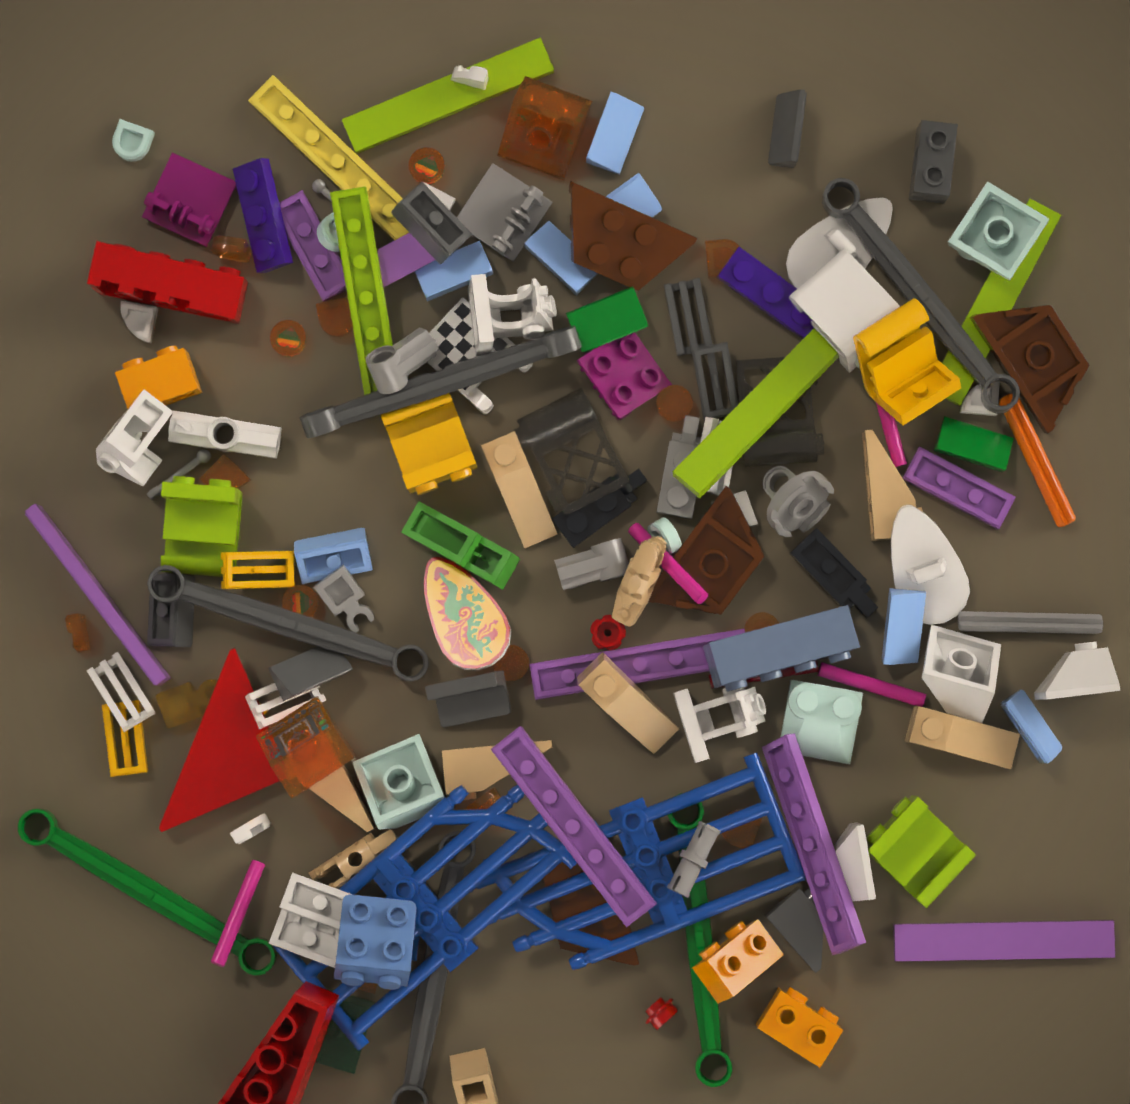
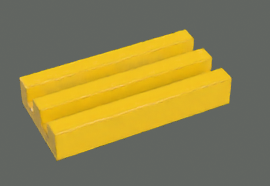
M294 551L221 552V559L223 560V567H221V574H223L221 589L294 587ZM286 559V565L232 566V560ZM286 573V580L232 581V574Z
M131 701L138 713H140V701ZM123 702L115 703L127 721L126 706ZM107 704L102 705L110 777L148 772L143 723L141 722L134 726L138 766L133 767L129 730L124 732L120 726L125 768L119 769L112 712Z

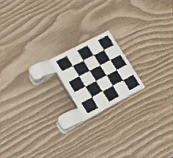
M462 297L429 333L435 339L439 350L436 352L437 355L427 363L436 371L443 370L448 365L477 357L470 305ZM507 337L494 338L491 352L515 346V344ZM533 363L520 367L518 369L521 372L526 373L532 367ZM482 382L458 390L482 414L486 415L493 409L492 401L477 388Z

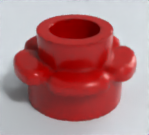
M604 615L602 619H596L590 628V632L593 634L591 640L599 649L615 650L621 646V640L626 636L624 624L613 619L612 615ZM607 629L611 630V635L605 636L604 631Z
M660 997L645 1011L649 1016L646 1024L651 1023L656 1030L661 1028L678 1012V1009L671 1003L674 999L670 998L665 1002Z

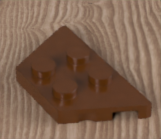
M571 181L569 184V193L571 194L570 230L572 231L571 261L628 287L633 286L635 290L639 291L695 244L697 240L696 237L577 183Z
M1043 305L972 315L970 317L971 321L1006 375L1012 377L1017 382L1021 398L1043 432L1048 434L1053 431L1056 419L1064 405L1069 403L1077 382L1082 380L1090 365L1052 306Z
M725 486L673 557L708 593L707 599L703 603L697 604L663 570L658 577L648 602L722 615L765 555L729 487Z
M561 862L543 878L545 887L584 871L578 864L569 869ZM592 884L551 900L549 903L553 920L559 922L607 903V901ZM617 915L579 929V931L608 940H614L632 933L630 925L626 927ZM558 940L560 949L577 953H586L588 950L587 948ZM635 947L606 958L607 960L633 966L639 965Z

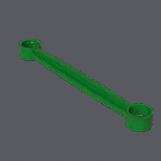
M702 802L697 803V818L689 824L677 822L672 813L668 815L670 822L677 827V835L697 827L698 822L702 820L704 815ZM706 880L695 883L688 898L682 896L687 910L708 903ZM710 918L685 927L694 1006L702 1051L696 1058L695 1071L703 1084L710 1087H718L729 1080L732 1074V1063L727 1053L722 1050L719 1004L692 969L693 966L702 960L699 953L713 943ZM719 1054L725 1059L726 1065H728L726 1074L719 1080H710L701 1073V1062L708 1055Z
M32 809L21 816L18 822V833L27 844L34 846L49 845L138 902L211 943L218 944L225 927V923L110 854L59 828L55 816L46 809ZM34 814H44L50 823L49 835L43 840L31 839L26 833V821ZM240 933L237 934L230 953L238 956L241 968L251 975L265 974L274 966L277 959L274 945L269 944L268 939L256 937L249 940ZM255 943L265 944L271 952L270 964L268 963L261 970L252 969L245 960L246 948Z

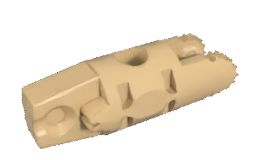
M653 536L651 539L641 542L635 556L630 559L617 591L612 618L630 627L636 623L647 605L661 572L660 565L667 548V543L662 536Z
M392 829L376 838L372 833H369L310 871L309 875L312 880L320 879L338 867L344 876L328 886L339 889L393 843L397 836ZM361 855V864L359 866H352L353 857Z

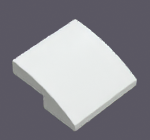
M292 872L279 906L282 909L269 944L335 968L342 901L350 893Z

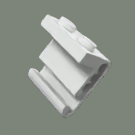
M846 249L841 250L789 296V299L800 313L804 311L812 320L811 325L838 352L840 364L849 373L856 367L860 369L853 336L900 307Z

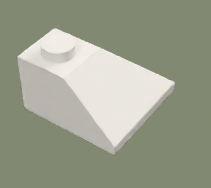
M931 624L922 679L946 713L983 723L995 694L1001 644Z
M1097 642L1075 644V651L1066 652L1034 692L1035 700L1120 691L1119 680L1108 647L1097 649Z
M858 822L850 823L834 844L842 873L852 901L876 899L864 825Z

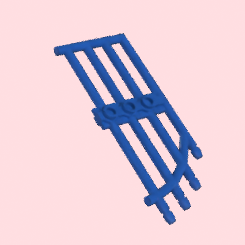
M756 752L743 757L747 768L649 807L646 806L643 797L609 810L613 821L599 826L607 839L619 835L626 853L622 857L656 901L657 904L648 910L653 922L652 925L614 940H608L579 931L581 928L617 915L608 903L559 922H555L535 908L592 885L593 883L585 872L520 897L489 925L496 923L498 919L503 920L520 914L537 926L538 930L531 932L528 936L518 937L512 942L516 952L528 950L533 945L538 946L553 939L587 948L586 953L581 952L568 959L572 970L586 967L588 963L593 964L804 881L806 876ZM753 782L761 800L760 803L706 823V825L709 824L720 830L721 834L767 816L774 837L709 862L706 869H701L695 883L779 850L782 853L788 871L687 910L682 895L667 888L673 877V872L666 855L688 847L696 828L660 842L653 821ZM542 848L504 863L474 889L479 890L496 883L501 892L504 893L513 885L509 877L533 868L550 851Z
M462 785L455 788L449 793L448 797H444L339 888V890L355 895L374 879L387 895L385 898L413 901L417 907L414 940L421 936L434 952L410 973L407 987L401 986L399 989L390 990L354 1022L340 1004L362 985L351 986L342 983L332 991L340 995L332 1015V1020L358 1051L369 1043V1040L363 1034L369 1027L441 965L444 964L452 972L479 948L472 939L556 866L563 862L569 869H572L578 864L562 842L544 830L548 824L540 813L532 820L506 814L513 807V803L519 802L525 795L518 785L512 787L507 795H503L488 809L453 810L454 806L460 804L469 794ZM469 824L416 871L402 856L403 852L435 825ZM491 825L517 832L440 899L426 885L425 882ZM531 839H534L550 851L547 856L463 928L450 914L449 910ZM273 946L303 984L307 981L326 989L316 976L328 965L314 960L306 965L298 954Z

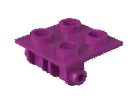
M172 152L153 193L148 192L144 200L146 208L142 218L207 247L236 187V182Z
M635 332L599 346L576 360L581 367L580 371L582 373L585 372L594 385L592 388L598 390L600 393L599 398L605 400L612 410L611 415L613 417L616 416L618 420L624 419L634 409L672 385Z

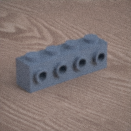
M848 605L716 640L703 646L714 688L725 686L727 692L747 687L746 680L760 676L762 683L783 677L781 673L783 669L794 667L795 672L799 673L816 668L815 661L828 657L830 664L851 658L850 651L860 648Z

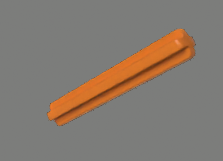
M1010 393L999 400V405L1005 406L1009 404L1013 394ZM1019 398L1014 407L1004 413L1056 525L1064 527L1074 522L1076 516Z

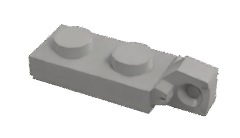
M685 415L682 434L673 432L672 439L669 441L656 513L692 519L696 495L673 477L672 471L701 442V437H696L699 418Z

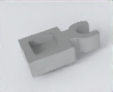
M344 564L314 585L315 590L334 616L345 611L347 614V625L353 632L359 631L358 625L354 622L355 615L362 613L367 616L370 622L374 620L373 611L368 606L359 604L358 600L365 596V593Z

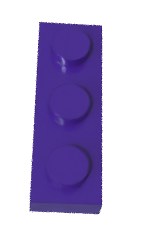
M259 158L233 168L256 272L267 273L292 264V255L269 159Z
M737 247L717 275V278L798 337L804 339L814 327L811 325L812 320L804 311L800 313L789 299V296L797 288L741 247Z

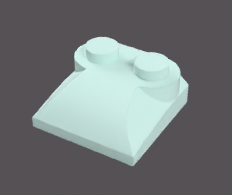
M987 181L949 239L948 245L957 250L961 257L967 260H974L1010 281L1049 222V218Z
M790 680L780 737L795 733L802 756L850 764L858 719L862 710L863 693Z
M420 734L352 762L379 830L396 829L416 821L445 797Z

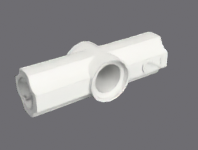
M173 410L168 430V441L217 449L222 452H236L277 459L282 428L232 420L228 417H212ZM232 426L234 430L233 439L226 444L218 443L216 434L220 427Z

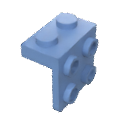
M346 895L342 901L334 979L341 980L342 983L351 986L362 985L363 982L376 983L379 987L390 990L399 989L401 986L407 987L411 971L416 904L408 900Z

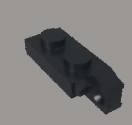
M637 469L625 479L618 472L613 477H608L552 518V521L571 547L575 548L632 506L631 504L638 499L633 492L645 484L647 479L640 469Z
M817 528L790 552V555L839 606L848 605L849 609L854 606L866 619L878 609V606L866 595L871 589L866 583L867 579Z

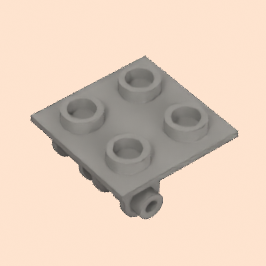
M492 163L457 218L472 233V236L514 262L524 247V243L530 238L553 202L543 196V192L533 185L529 187Z

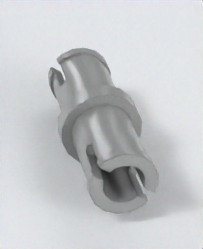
M702 821L698 822V826L687 849H682L679 855L682 859L670 883L667 885L668 889L680 895L682 894L684 897H689V893L701 869H706L709 863L706 861V858L717 836L720 834V830L709 824L706 825Z

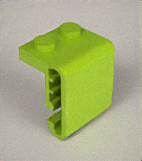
M173 476L172 482L162 481L161 496L166 499L163 539H166L165 553L161 555V566L169 565L175 567L182 574L223 577V574H221V567H223L221 552H238L242 491L231 487V481L209 479V485L194 484L195 478ZM232 560V566H237V560ZM161 571L166 573H173L171 571Z
M911 795L909 799L906 796L903 797L891 810L890 813L893 816L884 825L878 824L868 834L866 840L868 841L869 856L927 909L976 854L953 835L954 833L928 809L929 806L918 796Z

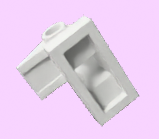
M486 274L471 275L468 297L476 356L490 353L494 338L523 336L525 339L534 340L545 335L544 332L552 331V317L557 316V310L553 296L547 295V286H541L537 279H532L531 284L520 286L517 289V294L496 295L487 289ZM520 310L522 320L501 322L500 311Z
M144 389L96 448L97 464L106 472L117 473L144 486L162 462V459L147 447L173 411ZM142 432H147L146 436L141 441L140 438L142 436Z
M755 687L749 689L741 688L727 692L726 688L722 689L723 697L694 706L688 688L673 693L695 763L710 759L704 742L706 740L734 731L737 738L758 732L756 725L765 722L766 706L761 694H757ZM729 703L735 723L714 729L708 709Z

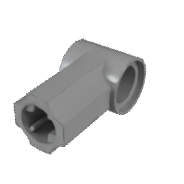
M419 327L393 346L388 345L376 348L366 356L367 366L379 393L391 394L401 390L407 385V376L437 355L436 352L439 350L437 343L426 329Z
M622 538L606 541L591 546V550L554 560L563 590L583 586L597 580L604 582L624 576L629 562Z

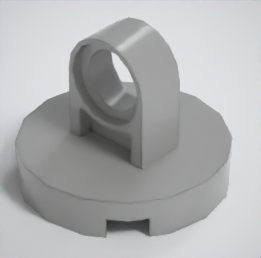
M776 466L770 469L763 479V489L771 498L767 508V521L781 536L792 537L791 531L800 529L803 533L808 531L829 510L831 504L827 501L829 493L834 494V488L823 474L819 472L808 471L796 476L786 467ZM788 476L789 481L775 492L774 484L777 479Z

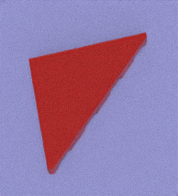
M235 647L229 650L159 825L160 832H164L291 776L285 766L282 755L275 759L270 758V752L278 746L274 740L273 733L269 735L272 732H268L271 730L270 726L259 729L245 696L254 692V689ZM267 739H270L272 743L270 745H273L271 750H268L269 746L265 743Z

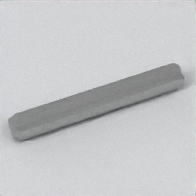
M962 611L958 615V628L960 631L1099 634L1102 633L1103 619L1100 614Z

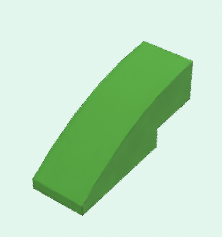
M420 501L401 533L502 590L520 561V558L512 552Z

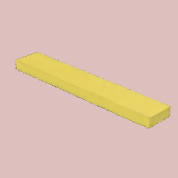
M272 75L248 100L249 103L340 190L366 186L372 220L391 239L396 240L409 233L391 213L403 198L287 87Z

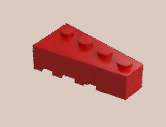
M96 241L87 284L99 295L239 324L248 281L245 277L240 276V270L220 266L219 271L205 268L206 264L197 260L184 259V262L170 259L171 256L159 252L149 251L148 254L136 251L135 248L122 244L112 245Z
M306 981L293 994L218 1104H300L340 995Z

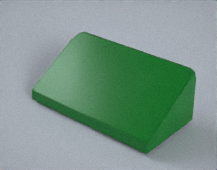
M633 286L566 313L570 326L575 325L582 345L580 348L581 352H587L649 326Z
M944 416L933 451L1003 473L1008 465L1014 438Z

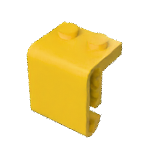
M915 298L853 336L865 390L875 402L903 426L961 389L960 378L937 359L932 331L926 326L920 329V326L929 320V316L923 305Z
M450 393L381 414L402 471L403 480L410 494L413 492H417V495L428 493L438 488L437 483L451 479L452 482L465 479L473 475L472 470L478 468Z

